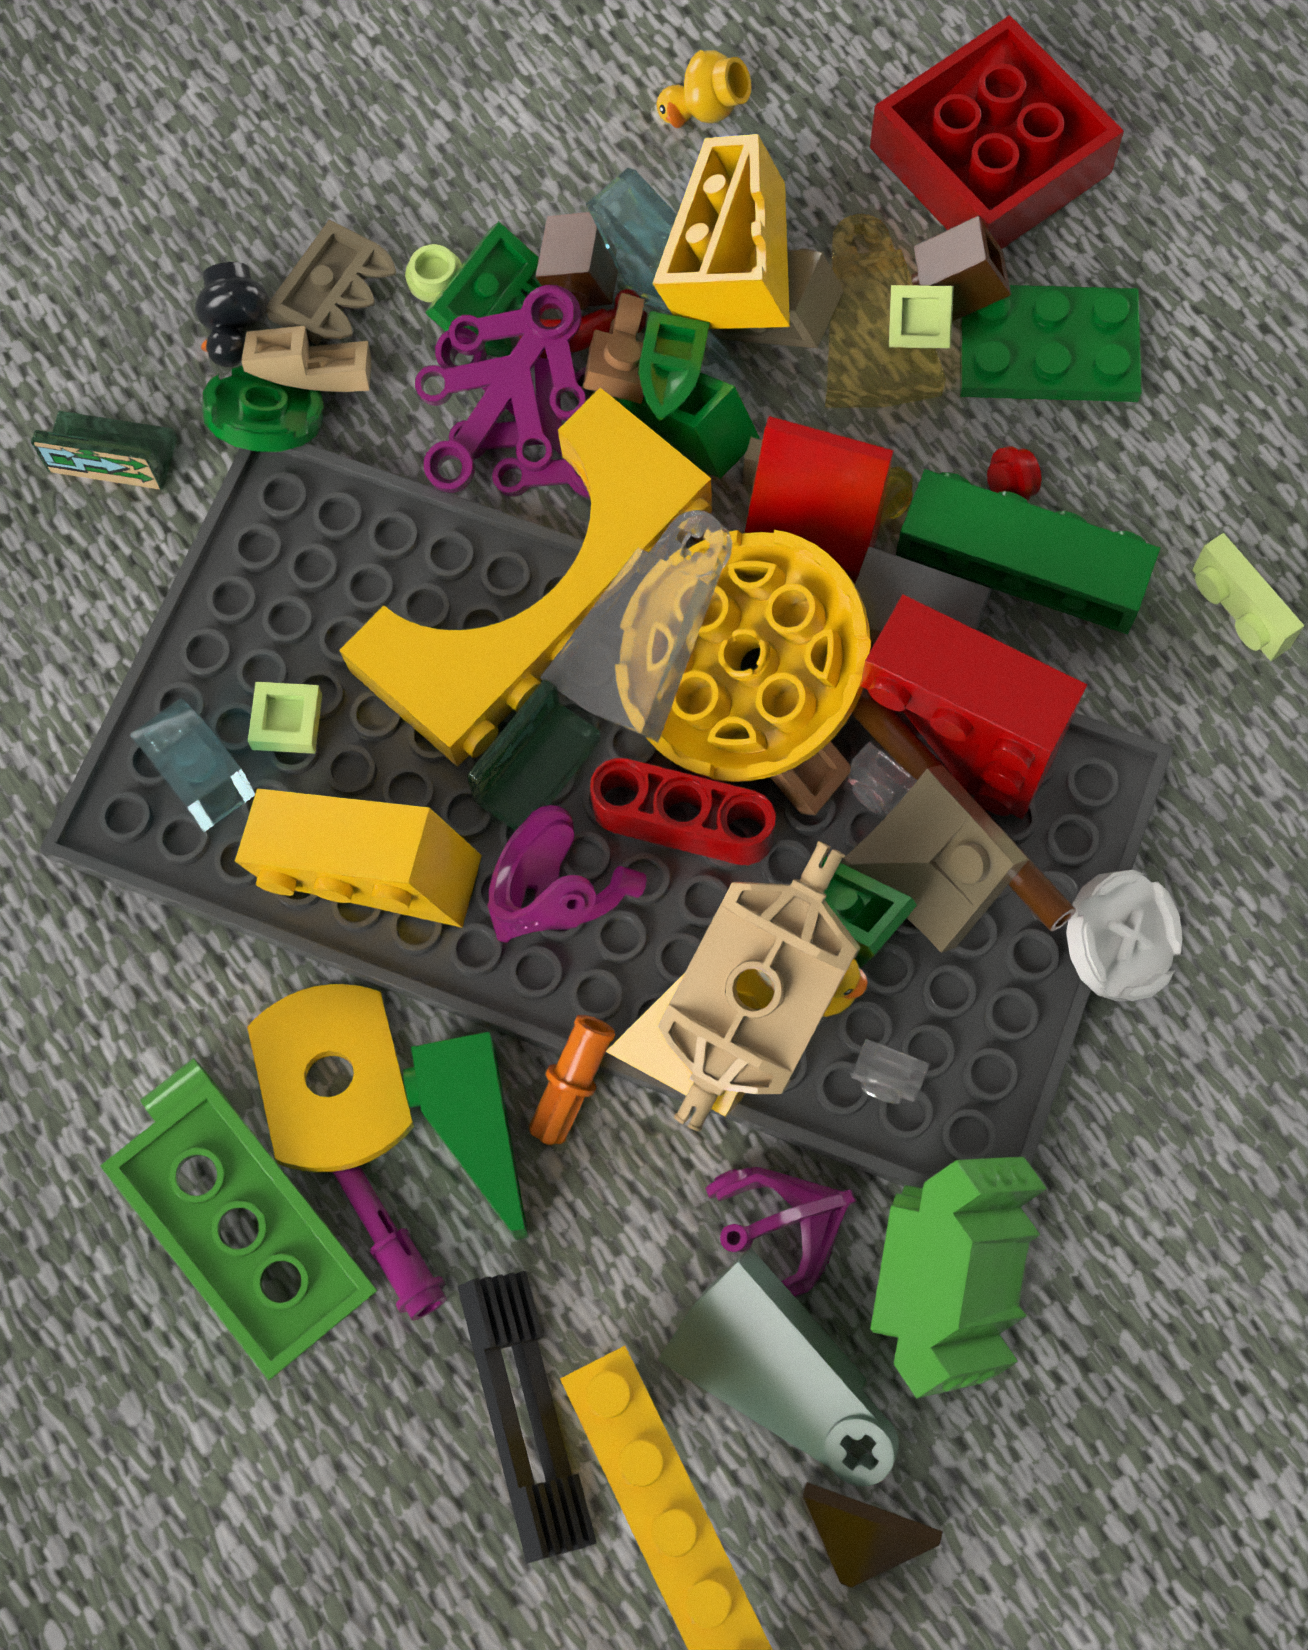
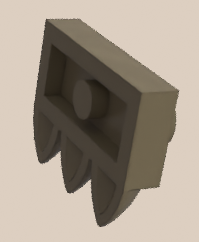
M329 219L268 302L266 310L268 318L284 328L305 326L308 340L316 345H319L323 338L335 340L353 336V331L347 316L343 313L344 308L360 309L374 306L373 294L364 280L366 277L379 279L396 275L394 262L387 251L377 243Z

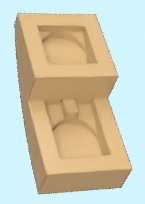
M305 326L248 331L246 333L241 360L244 372L274 383L307 390L355 392L369 391L372 365L368 341L310 347Z

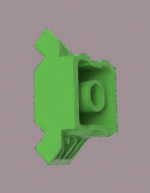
M1025 1157L955 1160L925 1181L923 1188L905 1185L902 1194L896 1193L890 1208L870 1330L873 1333L898 1338L894 1366L916 1399L983 1384L1018 1362L1000 1334L1027 1317L1019 1306L1020 1292L1029 1242L1040 1236V1233L1021 1207L1047 1189Z

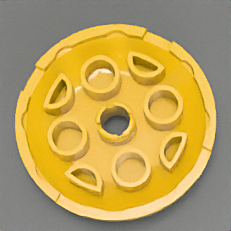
M739 530L724 532L709 537L680 553L655 576L645 589L634 609L626 631L631 637L627 652L626 669L622 668V681L625 697L637 726L656 750L670 761L687 771L714 780L739 782L765 779L795 768L814 756L837 735L855 709L863 691V687L860 686L865 660L871 649L870 628L866 609L858 590L844 569L828 553L808 540L778 530H774V533L756 532L742 534ZM760 648V656L756 662L758 667L755 670L750 668L741 671L740 665L747 652Z

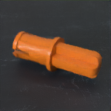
M578 1015L576 1017L575 1025L557 1064L549 1065L545 1075L549 1082L529 1124L530 1134L540 1139L544 1144L552 1146L553 1144L565 1142L584 1098L593 1096L597 1086L593 1079L610 1042L613 1041L616 1034L610 1025L592 1016Z

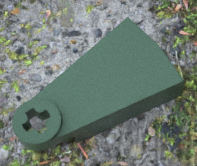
M750 1247L703 1291L657 1360L831 1468L834 1474L841 1480L855 1486H871L881 1482L890 1473L899 1451V1439L894 1426L862 1391L867 1380L865 1376ZM866 1434L876 1442L871 1452L873 1456L865 1453L857 1459L848 1452L852 1444L850 1437L858 1441Z

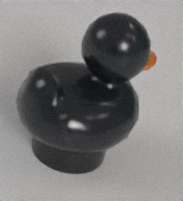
M224 262L212 265L204 270L203 280L205 287L200 291L196 299L195 312L199 321L205 327L212 330L208 338L201 344V349L208 353L209 358L215 364L222 367H233L241 362L245 344L244 335L238 328L245 327L264 318L267 313L269 297L264 287L251 279L248 265L240 262Z

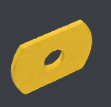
M328 984L302 989L282 998L265 1009L247 1026L277 1164L290 1169L308 1172H334L355 1168L389 1151L414 1128L380 991L348 984ZM329 1056H337L347 1060L352 1065L354 1074L352 1082L345 1091L336 1096L322 1097L309 1090L306 1078L309 1069L315 1062Z

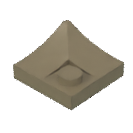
M943 765L927 768L894 809L840 863L912 897L917 906L907 919L943 953L959 945L1029 859Z

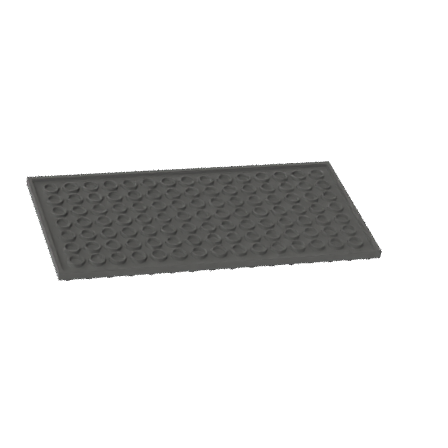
M307 443L282 452H256L240 448L39 851L47 859L561 1055L578 1015L595 1017L607 1023L615 1030L614 1033L616 1035L613 1041L610 1042L609 1049L686 972L731 883L791 884L793 879L800 880L818 841L831 846L827 857L832 849H836L846 856L894 809L914 786L915 782L851 713L847 722L831 742L853 770L816 815L800 814L770 777L739 782L714 780L754 790L764 795L772 803L776 813L773 846L769 854L758 863L737 865L623 836L604 829L596 821L593 812L590 784L591 777L596 768L605 761L614 758H625L702 777L670 761L646 739L630 712L623 687L622 668L626 669L627 652L631 637L626 632L628 624L639 599L655 576L663 569L661 568L649 579L642 576L626 592L628 599L613 619L607 623L599 620L584 636L585 644L568 665L562 668L556 665L540 681L541 683L545 682L549 707L475 797L469 773L488 749L475 758L469 755L457 767L349 671L339 650L383 605L410 622L442 630L481 628L514 617L541 600L559 583L574 563L584 540ZM760 648L747 652L740 665L741 671L750 668L755 670L758 667L756 662L760 656ZM255 682L319 685L322 692V703L315 754L252 750L248 743ZM514 709L497 726L498 734L493 743L518 714ZM893 710L948 770L903 711ZM1075 713L1058 753L1024 818L1020 819L1012 814L1000 816L986 809L984 810L1065 898L1073 904L1081 888L1098 874L1132 870L1174 747ZM616 787L607 792L604 799L612 805L623 806L631 803L637 794L627 787ZM266 789L431 808L482 855L463 928L358 904L334 902L300 891H295L294 895L286 896L261 889L256 885L257 877L235 862L256 790ZM685 802L673 804L666 811V814L677 822L693 820L700 813L694 805ZM548 805L560 806L568 811L573 820L575 837L561 863L559 878L568 875L582 876L591 882L597 895L611 883L612 874L618 866L646 874V887L639 898L625 894L616 907L592 921L581 923L572 929H550L527 933L510 939L508 943L497 940L487 905L492 874L498 858L510 837L527 817L540 807ZM750 818L737 819L729 825L731 832L741 838L757 836L763 830L757 821ZM1007 885L959 945L943 953L906 918L878 952L861 968L868 982L867 989L863 995L855 998L853 1003L841 1013L822 1017L790 1078L791 1081L787 1089L782 1094L745 1093L742 1100L726 1117L712 1109L710 1113L903 1187L908 1185L923 1188L925 1181L955 1160L1025 1157L1031 1166L1091 989L1080 979L1070 959L1066 933L1068 922L1051 932L1009 885ZM526 889L521 908H525L533 902L535 896L534 889ZM607 1052L598 1070L682 1102L686 1097L681 1092Z

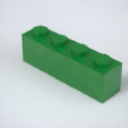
M924 469L900 531L896 556L1128 635L1139 612L1161 547L1146 543L1141 536L1129 531L1113 532L1089 524L1083 517L1072 512H1053L1029 504L1025 498L1012 492L1002 491L996 493L972 485L966 478L955 473H936Z

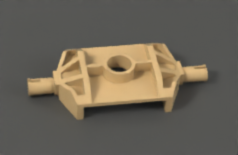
M817 842V846L801 875V879H793L791 884L731 883L658 1024V1028L669 1047L692 1072L689 1079L694 1081L678 1113L674 1116L679 1123L684 1124L689 1120L696 1107V1111L687 1126L692 1130H702V1125L718 1095L721 1096L725 1090L751 1094H782L787 1089L798 1062L848 967L861 948L827 902L824 901L827 895L823 892L827 889L842 858L845 857V854L832 849L822 867V863L831 846L825 843ZM746 969H760L766 972L773 981L775 993L767 1007L762 1009L750 1008L740 1000L737 994V981Z

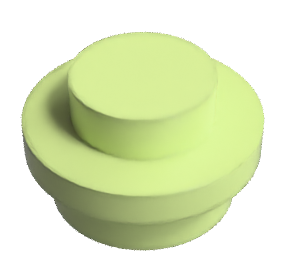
M430 244L419 248L411 256L405 271V278L410 292L422 301L433 303L462 265L460 259L449 249L441 245Z

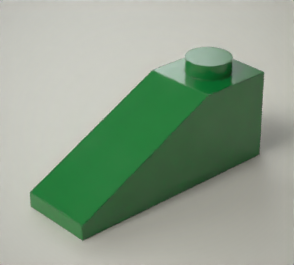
M701 372L698 386H695L687 400L675 412L660 421L648 406L645 397L640 404L611 396L699 469L719 479L746 453L751 437L760 439L736 387Z
M490 1031L412 1046L414 1067L403 1069L405 1090L410 1108L421 1106V1112L429 1125L515 1240L529 1238L496 1049Z

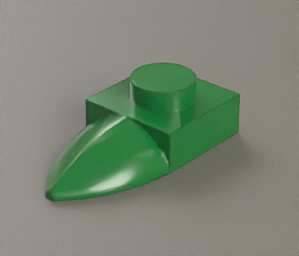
M653 311L649 312L638 375L645 400L659 421L675 412L687 400L695 386H698L710 322Z

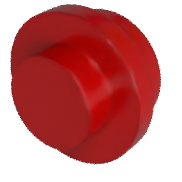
M1006 446L997 449L993 453L987 470V482L991 491L996 493L1002 491L1012 492L1022 496L1027 501H1029L1031 496L1039 492L1042 481L1041 470L1032 452L1025 448L1017 449L1013 446Z

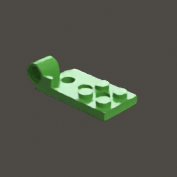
M192 1058L140 1099L142 1105L155 1122L101 1164L100 1167L269 1381L374 1295L378 1289L268 1153L208 1073L195 1058ZM205 1156L216 1167V1182L207 1193L199 1196L190 1195L183 1190L179 1181L181 1167L190 1158ZM235 1209H248L256 1216L259 1223L257 1238L248 1247L242 1249L232 1248L222 1238V1221L229 1212ZM279 1261H287L293 1264L301 1275L299 1292L287 1302H276L266 1295L262 1284L265 1271L272 1264Z

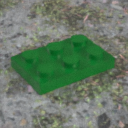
M1010 285L1011 296L960 318V397L1116 402L1139 401L1142 393L1139 288Z

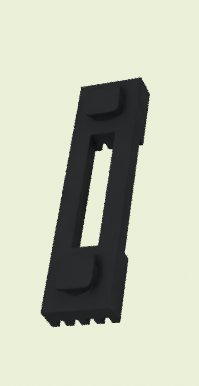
M527 1272L508 1273L504 1276L501 1274L492 1278L489 1276L480 1280L476 1278L457 1286L526 1564L597 1544L579 1473L572 1475L538 1345L537 1339L542 1338L543 1334ZM512 1347L546 1480L544 1483L535 1484L501 1352L503 1348Z

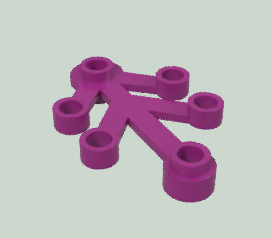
M557 285L541 286L533 290L525 298L522 308L519 310L481 318L472 315H461L452 321L448 331L449 339L457 352L467 356L479 353L484 348L486 341L516 336L522 337L508 356L446 369L430 365L418 372L415 378V389L420 398L432 406L446 403L453 393L489 386L454 440L440 441L427 451L424 458V472L435 488L447 493H456L462 491L471 483L475 474V464L472 458L511 400L519 435L516 455L520 464L532 472L542 471L551 464L554 451L549 439L543 435L531 369L545 349L555 386L550 393L549 402L553 413L559 419L567 421L587 401L584 390L576 382L569 341L577 334L582 319L579 303L570 291ZM550 308L558 309L563 314L561 322L555 327L544 326L540 322V318L545 310ZM465 326H473L479 331L478 338L469 345H464L457 341L459 330ZM432 376H440L445 380L443 391L437 395H429L424 392V383ZM568 391L576 393L579 396V404L574 410L564 411L557 406V400L562 393ZM540 442L546 447V453L541 460L531 462L524 457V449L529 443ZM449 459H456L462 464L461 473L454 479H445L440 474L442 464Z
M464 327L457 334V341L464 345H469L478 338L475 332ZM449 330L440 336L435 347L436 360L443 369L455 367V357L459 353L454 349L449 339ZM485 346L479 353L473 355L470 363L487 359ZM539 357L534 365L536 400L543 435L549 439L553 450L562 457L558 429L562 426V420L555 416L549 402L550 393L555 386L548 358ZM586 367L581 368L575 373L576 382L580 386L584 383ZM489 386L482 387V389L486 391ZM574 393L575 397L579 401V396L576 393ZM560 395L557 400V406L562 410ZM511 400L505 409L515 417ZM466 420L459 421L451 428L448 437L449 441L454 440ZM516 421L495 423L472 459L480 458L489 449L516 447L519 440ZM532 442L529 443L527 446L543 444L540 442ZM510 457L499 461L493 469V482L497 489L506 496H520L530 487L569 484L578 495L590 499L581 477L565 459L552 460L546 469L532 472L525 469L517 458ZM510 469L521 470L522 477L517 485L506 487L502 484V477L505 472Z

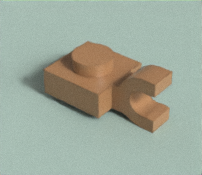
M621 293L615 320L612 319L609 333L599 330L594 331L589 346L583 383L584 389L596 392L599 388H602L610 396L642 403L644 395L638 369L643 342L636 341V336L642 317L644 299Z

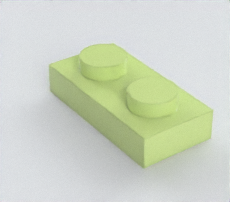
M1224 533L1204 545L1192 569L1196 574L1195 581L1198 589L1209 602L1213 604L1221 603L1236 620V632L1247 647L1255 651L1260 649L1270 661H1273L1291 648L1302 631L1304 624Z

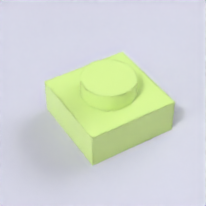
M891 285L889 347L951 348L954 286Z
M255 682L248 743L252 750L315 754L322 703V692L319 685Z

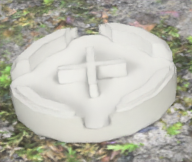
M1135 870L1098 874L1085 884L1072 904L1076 908V912L1068 921L1066 931L1070 959L1080 979L1097 995L1114 1001H1135L1154 996L1169 983L1175 970L1169 971L1173 962V956L1181 954L1183 937L1180 916L1169 892L1159 882H1150L1146 877L1142 876L1144 873Z

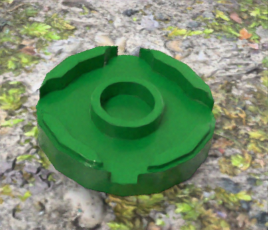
M243 365L232 368V375L222 380L219 379L220 373L211 378L202 392L204 424L215 437L234 447L256 452H282L303 446L317 436L323 424L324 405L320 391L285 386L261 379L244 372Z

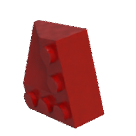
M1009 15L876 104L870 149L946 230L979 216L1000 248L1003 249L1110 175L1115 164L1124 130Z
M902 594L865 660L860 686L869 690L870 696L882 706L894 711H903L955 779L967 792L975 795L974 799L981 807L996 815L1008 816L1012 814L1023 819L1058 753L1088 684Z

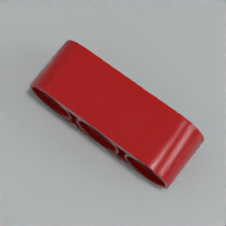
M614 758L605 761L596 768L591 777L590 793L596 821L610 832L737 865H751L760 862L769 854L773 846L776 813L772 803L764 795L754 790L625 758ZM616 787H627L637 794L631 803L623 806L612 805L604 799L606 793ZM685 802L694 805L700 813L693 820L677 822L671 819L666 814V811L673 804ZM750 818L757 821L763 830L757 836L741 838L731 832L729 825L737 819Z

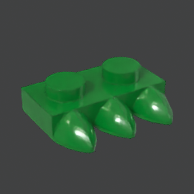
M498 221L484 235L426 310L425 314L446 332L449 330L452 321L461 315H472L481 318L519 310L522 308L526 298L521 289L530 294L533 290L542 286L535 277L539 257ZM473 326L464 327L472 330L478 336L479 331ZM510 338L486 341L485 348L488 355L503 357L510 355L512 352Z

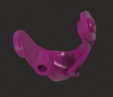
M548 805L540 807L533 811L510 837L498 858L492 874L487 905L497 940L508 943L510 939L527 933L550 929H572L581 923L592 921L616 907L625 894L639 898L646 887V874L618 866L612 874L611 883L597 895L591 882L582 876L568 875L559 878L561 863L575 837L573 820L568 811L560 806ZM526 889H534L535 896L533 902L529 906L521 908Z
M761 1167L745 1168L738 1171L737 1169H732L717 1176L714 1179L715 1181L705 1188L709 1199L717 1197L718 1201H723L748 1190L767 1187L774 1189L791 1205L792 1208L773 1214L748 1226L738 1224L727 1225L720 1234V1241L727 1251L742 1253L750 1249L754 1239L800 1222L803 1255L798 1272L781 1282L795 1298L809 1292L821 1278L826 1264L829 1263L837 1232L848 1206L857 1202L852 1190L849 1189L843 1192Z

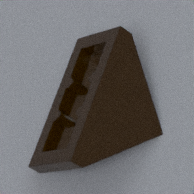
M806 1482L803 1486L800 1500L840 1583L852 1588L940 1544L943 1534L941 1530Z

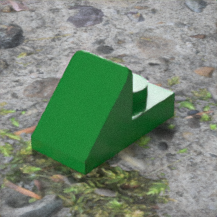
M826 856V858L824 859V861H823V863H822V867L824 866V864H825V862H826V860H827V858H828L827 856ZM842 863L839 864L827 889L823 892L827 895L824 901L827 902L861 947L854 958L860 969L878 952L917 906L912 897Z

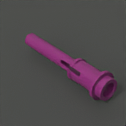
M360 1166L342 1171H334V1176L375 1243L370 1249V1253L379 1263L399 1297L395 1305L400 1313L407 1312L411 1320L415 1321L438 1309L447 1300L442 1291L446 1283L442 1276L434 1277L411 1240V1235L407 1228L399 1230L396 1228Z

